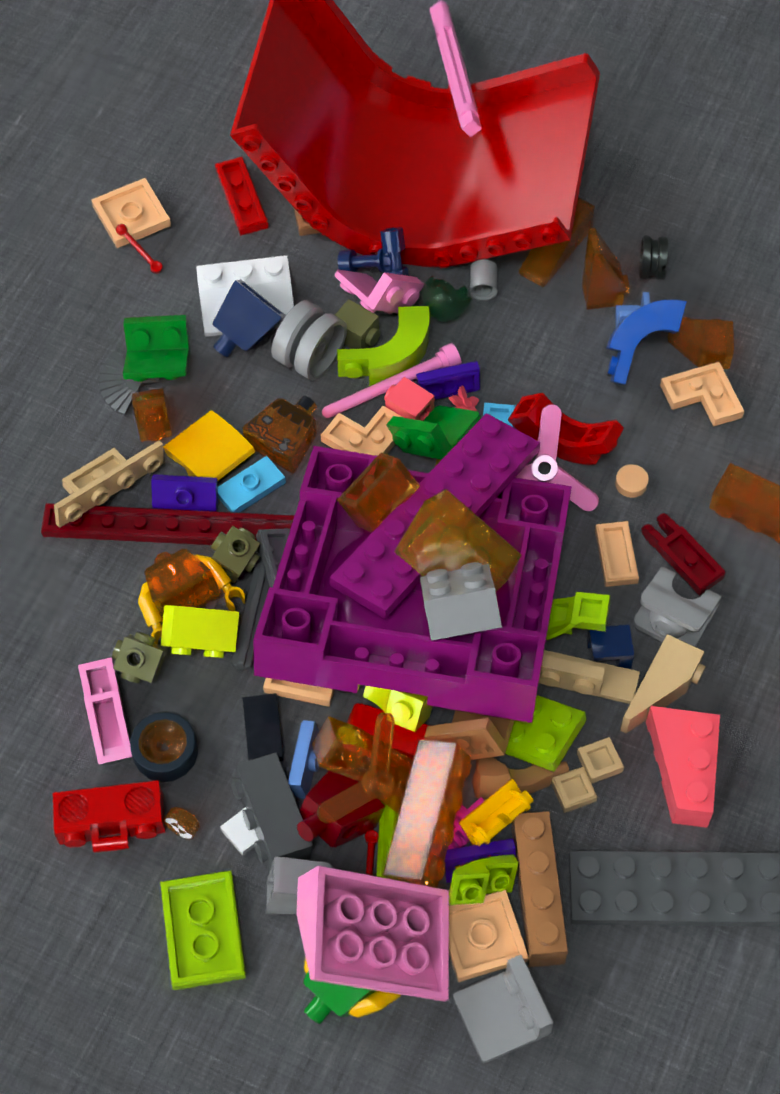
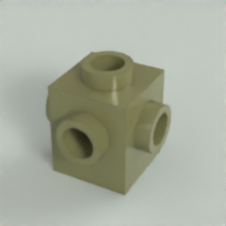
M232 525L227 535L222 531L219 533L211 549L215 551L212 559L221 565L235 584L242 571L246 570L250 573L260 556L255 551L260 543L255 540V536L250 531L244 528L237 529Z
M136 632L135 636H125L123 641H117L113 650L112 659L116 660L113 669L120 671V677L125 680L140 683L142 679L153 683L158 679L168 648L155 644V637L142 632ZM136 653L140 656V662L135 657Z

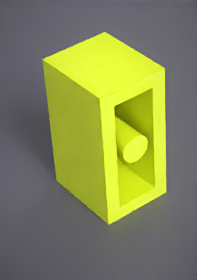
M164 605L161 646L171 647V654L191 655L192 649L204 650L203 656L224 658V651L236 652L239 612Z

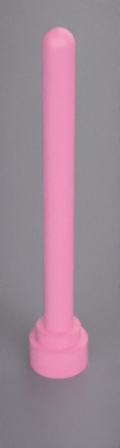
M453 343L447 344L439 348V352L435 353L436 357L325 406L322 409V415L325 418H331L338 413L386 393L393 384L397 385L403 377L413 381L416 379L417 373L460 365L462 361L459 352Z

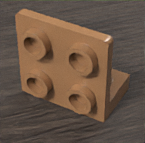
M455 710L452 723L428 726L424 737L443 763L505 756L514 720Z

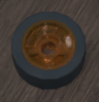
M170 712L154 713L141 720L134 728L130 738V749L134 763L139 772L150 780L169 782L185 776L194 766L198 755L195 732L190 723L178 714ZM166 743V746L170 748L167 751H160L162 748L161 744Z

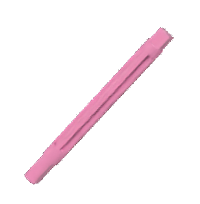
M440 0L430 8V15L461 129L469 137H472L482 129L449 7L445 1Z

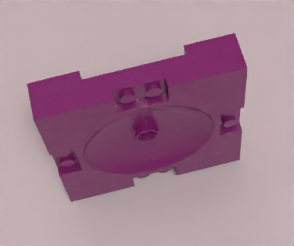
M313 446L300 488V500L273 587H269L253 638L254 676L358 693L359 685L428 696L427 705L532 723L572 486L515 477L430 571L436 569H445L447 572L458 570L463 565L478 562L482 565L489 564L502 627L431 641L421 581L393 612L384 619L331 587L329 577L429 473L377 465L376 455Z

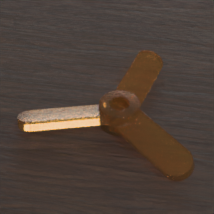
M382 712L376 718L370 770L363 775L362 781L319 805L317 815L322 822L332 823L377 798L415 827H424L429 823L431 815L428 809L395 783L393 776L389 773L395 723L392 714ZM380 780L379 787L376 788L377 781Z

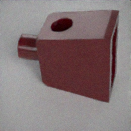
M336 763L305 796L299 811L303 820L298 823L297 831L301 838L307 842L319 836L330 847L336 848L365 834L369 830L375 829L386 806L343 766Z

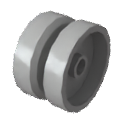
M309 300L301 301L287 313L278 327L272 344V357L288 368L295 367V371L310 381L318 380L330 369L337 359V349H342L345 342L347 324L331 313L324 314L321 307Z

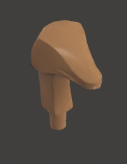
M494 757L476 759V768L472 780L475 798L479 799L482 797L484 800L488 799L511 779H514L521 792L526 790L529 794H532L550 786L552 777L569 772V767L566 761H562L555 772L536 765L526 769L515 770L508 769L505 764L499 762Z

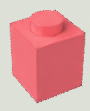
M403 377L397 385L393 384L387 390L384 396L385 407L404 418L423 421L434 409L435 395Z

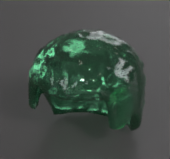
M431 276L424 283L420 294L423 306H429V315L434 319L445 322L460 317L472 301V297H468V289L465 285L455 290L449 282L443 279H434V276Z

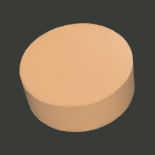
M625 465L617 472L616 489L623 496L630 498L639 497L647 489L648 474L638 465Z

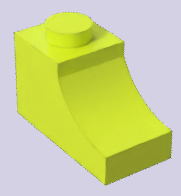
M365 686L363 693L364 698L372 701L384 711V720L416 732L430 718L433 706L427 705L428 696Z

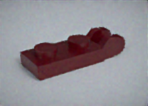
M660 514L656 520L659 527L667 535L666 538L650 524H646L641 528L642 535L649 544L656 548L658 553L699 596L725 578V570L683 526L680 527L667 514Z

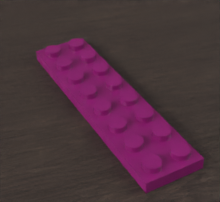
M486 413L329 577L330 586L386 619L420 582V577L425 576L539 452L540 442Z

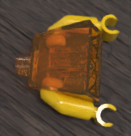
M181 549L173 554L168 552L158 554L154 564L144 571L147 582L142 585L138 598V604L148 628L152 627L153 629L151 636L156 638L155 644H158V640L162 635L161 623L163 622L164 605L198 608L221 595V589L225 593L226 607L230 611H235V606L230 600L232 597H239L245 604L244 591L240 587L231 586L232 580L220 564L213 560L212 557L199 554L193 555L187 549Z

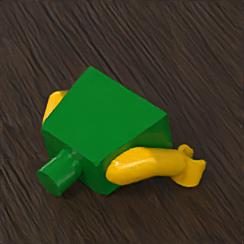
M305 956L304 970L306 976L303 983L315 996L304 1009V1012L318 1024H321L332 1010L340 1017L352 1015L359 1018L384 1009L401 996V994L311 980Z

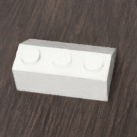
M287 255L196 266L205 337L223 334L212 323L235 280H243L285 315L294 307Z

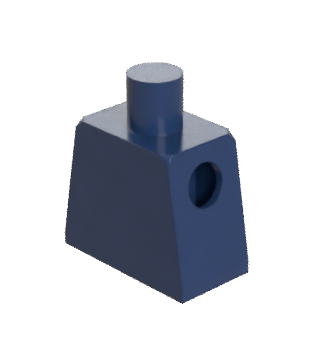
M235 280L212 323L215 328L223 333L213 347L227 358L237 345L244 351H249L274 330L286 315L243 280Z

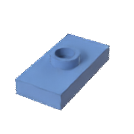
M303 720V723L301 722L288 779L290 789L294 796L299 799H305V796L310 791L314 771L317 772L320 768L321 753L319 747L322 735L315 721Z

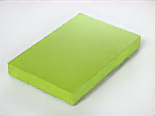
M232 871L160 882L173 990L245 979L246 973Z

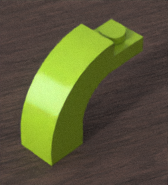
M429 306L398 307L397 332L384 345L375 348L337 349L338 377L358 378L360 376H369V386L418 365L423 359L429 343Z

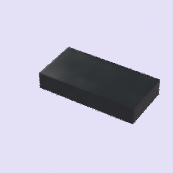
M277 693L242 697L248 761L273 753H277L279 761H284Z

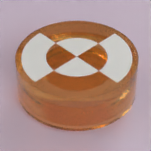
M172 807L163 819L165 825L173 833L187 840H192L200 829L199 821L191 813L179 807Z

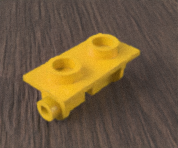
M511 779L463 818L459 824L472 845L481 846L483 843L488 845L491 839L508 826L515 817L524 811L530 810V804L534 800L526 790L521 792L514 779Z

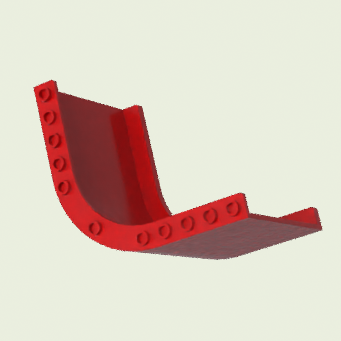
M333 0L269 1L230 136L313 229L349 250H355L356 253L361 255H377L378 250L382 248L380 232L386 228L403 227L405 249L401 251L402 264L440 268L571 240L601 73L589 54L584 53L487 81L470 84L482 129L472 137H469L461 129L450 85L448 89L431 87L432 82L410 75L404 78L392 72L393 67L372 51Z

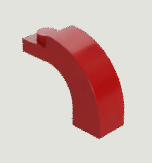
M544 393L523 396L508 418V421L517 430L538 441L541 412L545 406L554 404ZM562 413L557 457L577 464H596L602 454L610 453L617 446L618 438L623 432L624 427L617 420L588 424L574 420Z

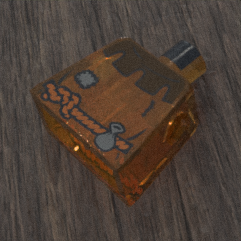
M302 396L295 405L283 398H277L243 427L244 438L254 447L256 452L264 457L268 456L272 462L294 474L316 437V420L311 415L317 409V405L307 396Z

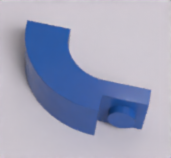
M670 299L652 302L634 310L618 324L606 349L618 351L617 357L611 356L607 374L612 375L610 382L621 385L626 384L634 351L638 343L646 335L656 331L679 332L687 301Z

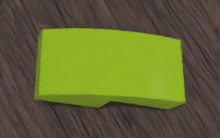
M514 854L479 859L454 870L449 890V905L484 903L485 894L504 890L507 893L512 892L518 868V861Z

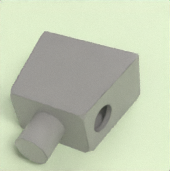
M274 857L267 878L266 914H297L298 877L317 866L332 868L331 864L320 861Z

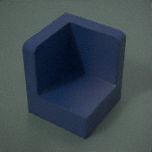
M630 625L606 626V632L588 631L587 647L591 648L594 661L616 660L618 667L631 669L634 649Z

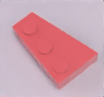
M650 706L646 726L651 735L654 756L661 773V783L671 821L674 824L708 828L714 810L720 715Z

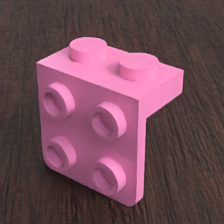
M337 270L334 275L341 282L340 287L343 290L361 299L360 304L365 309L373 313L383 311L390 315L398 313V307H407L415 304L420 296L419 292L425 285L417 277L386 272L383 273L378 282L365 273Z

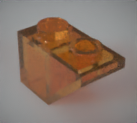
M682 317L679 332H668L667 341L698 368L720 362L723 369H730L734 354L733 321Z
M164 389L132 393V405L141 442L148 440L158 441L165 437H171L172 433Z

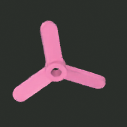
M547 405L541 412L538 436L540 450L536 454V459L533 463L525 466L516 478L572 486L570 500L584 511H593L599 504L598 496L556 463L562 412L556 405ZM542 463H548L551 466V471L548 474L544 475L539 472V466Z

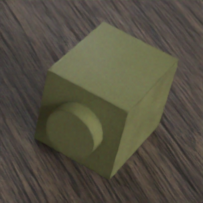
M348 299L335 314V316L347 324L344 345L351 349L368 348L375 345L381 333L379 330V316Z

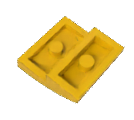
M212 410L163 446L166 455L183 466L188 476L217 478V481L255 453L254 447L232 425Z

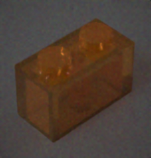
M380 453L337 501L358 527L373 532L396 507L406 502L420 485L400 459Z

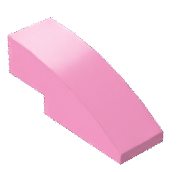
M112 657L78 665L98 765L132 757L127 722L116 670L113 669L114 661Z

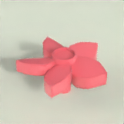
M463 385L458 389V396L452 395L448 398L456 406L454 408L477 411L475 406L480 400L475 396L468 398Z

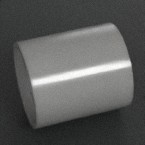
M482 259L471 264L470 294L473 298L490 300L497 295V265L493 261Z

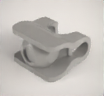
M661 567L642 593L640 600L642 605L634 617L633 625L637 630L661 642L664 641L668 634L696 647L715 615L722 596L711 590H706L699 598H683L672 587V581L676 573Z

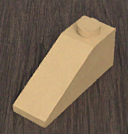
M667 634L623 717L620 731L628 733L646 721L650 706L665 708L686 694L692 682L698 684L706 668L705 665L701 664L705 651Z

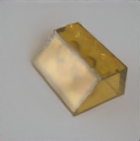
M447 489L424 501L394 551L422 576H427L428 572L436 569H445L447 572L458 570L463 565L478 562L482 565L489 564L495 592L508 581L522 556Z

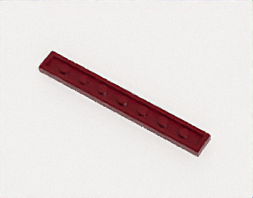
M46 503L41 533L43 537L212 545L219 533L222 531L227 535L232 525L237 529L244 528L250 531L256 538L258 530L291 529L295 515L94 506L83 513L78 520L68 522L59 528L55 521L54 504Z

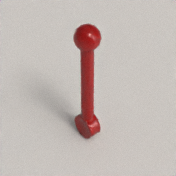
M117 225V234L124 236L150 264L151 272L154 274L160 273L162 270L161 262L154 261L127 232L126 225Z
M369 830L365 833V842L368 844L365 875L373 876L374 849L379 837L375 830Z

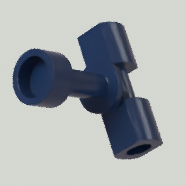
M403 227L386 228L380 232L382 248L378 250L377 255L357 256L355 250H341L338 254L339 270L357 272L358 268L378 267L381 273L386 272L409 276L408 267L402 266L401 251L405 249Z

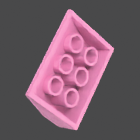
M317 866L298 877L297 918L311 980L432 1000H448L449 890L323 866Z

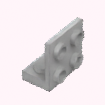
M522 955L507 960L506 971L453 994V1000L482 1063H487L551 1034L553 1021Z

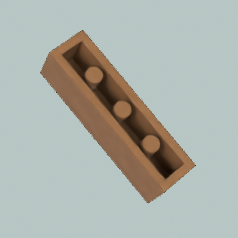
M549 811L522 813L513 819L511 831L518 861L517 879L526 951L529 957L528 967L565 964L568 949Z

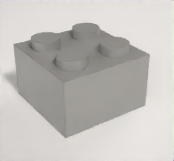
M473 562L463 565L458 570L447 572L445 569H436L428 572L427 576L420 577L431 641L502 627L489 564L482 565L481 563Z

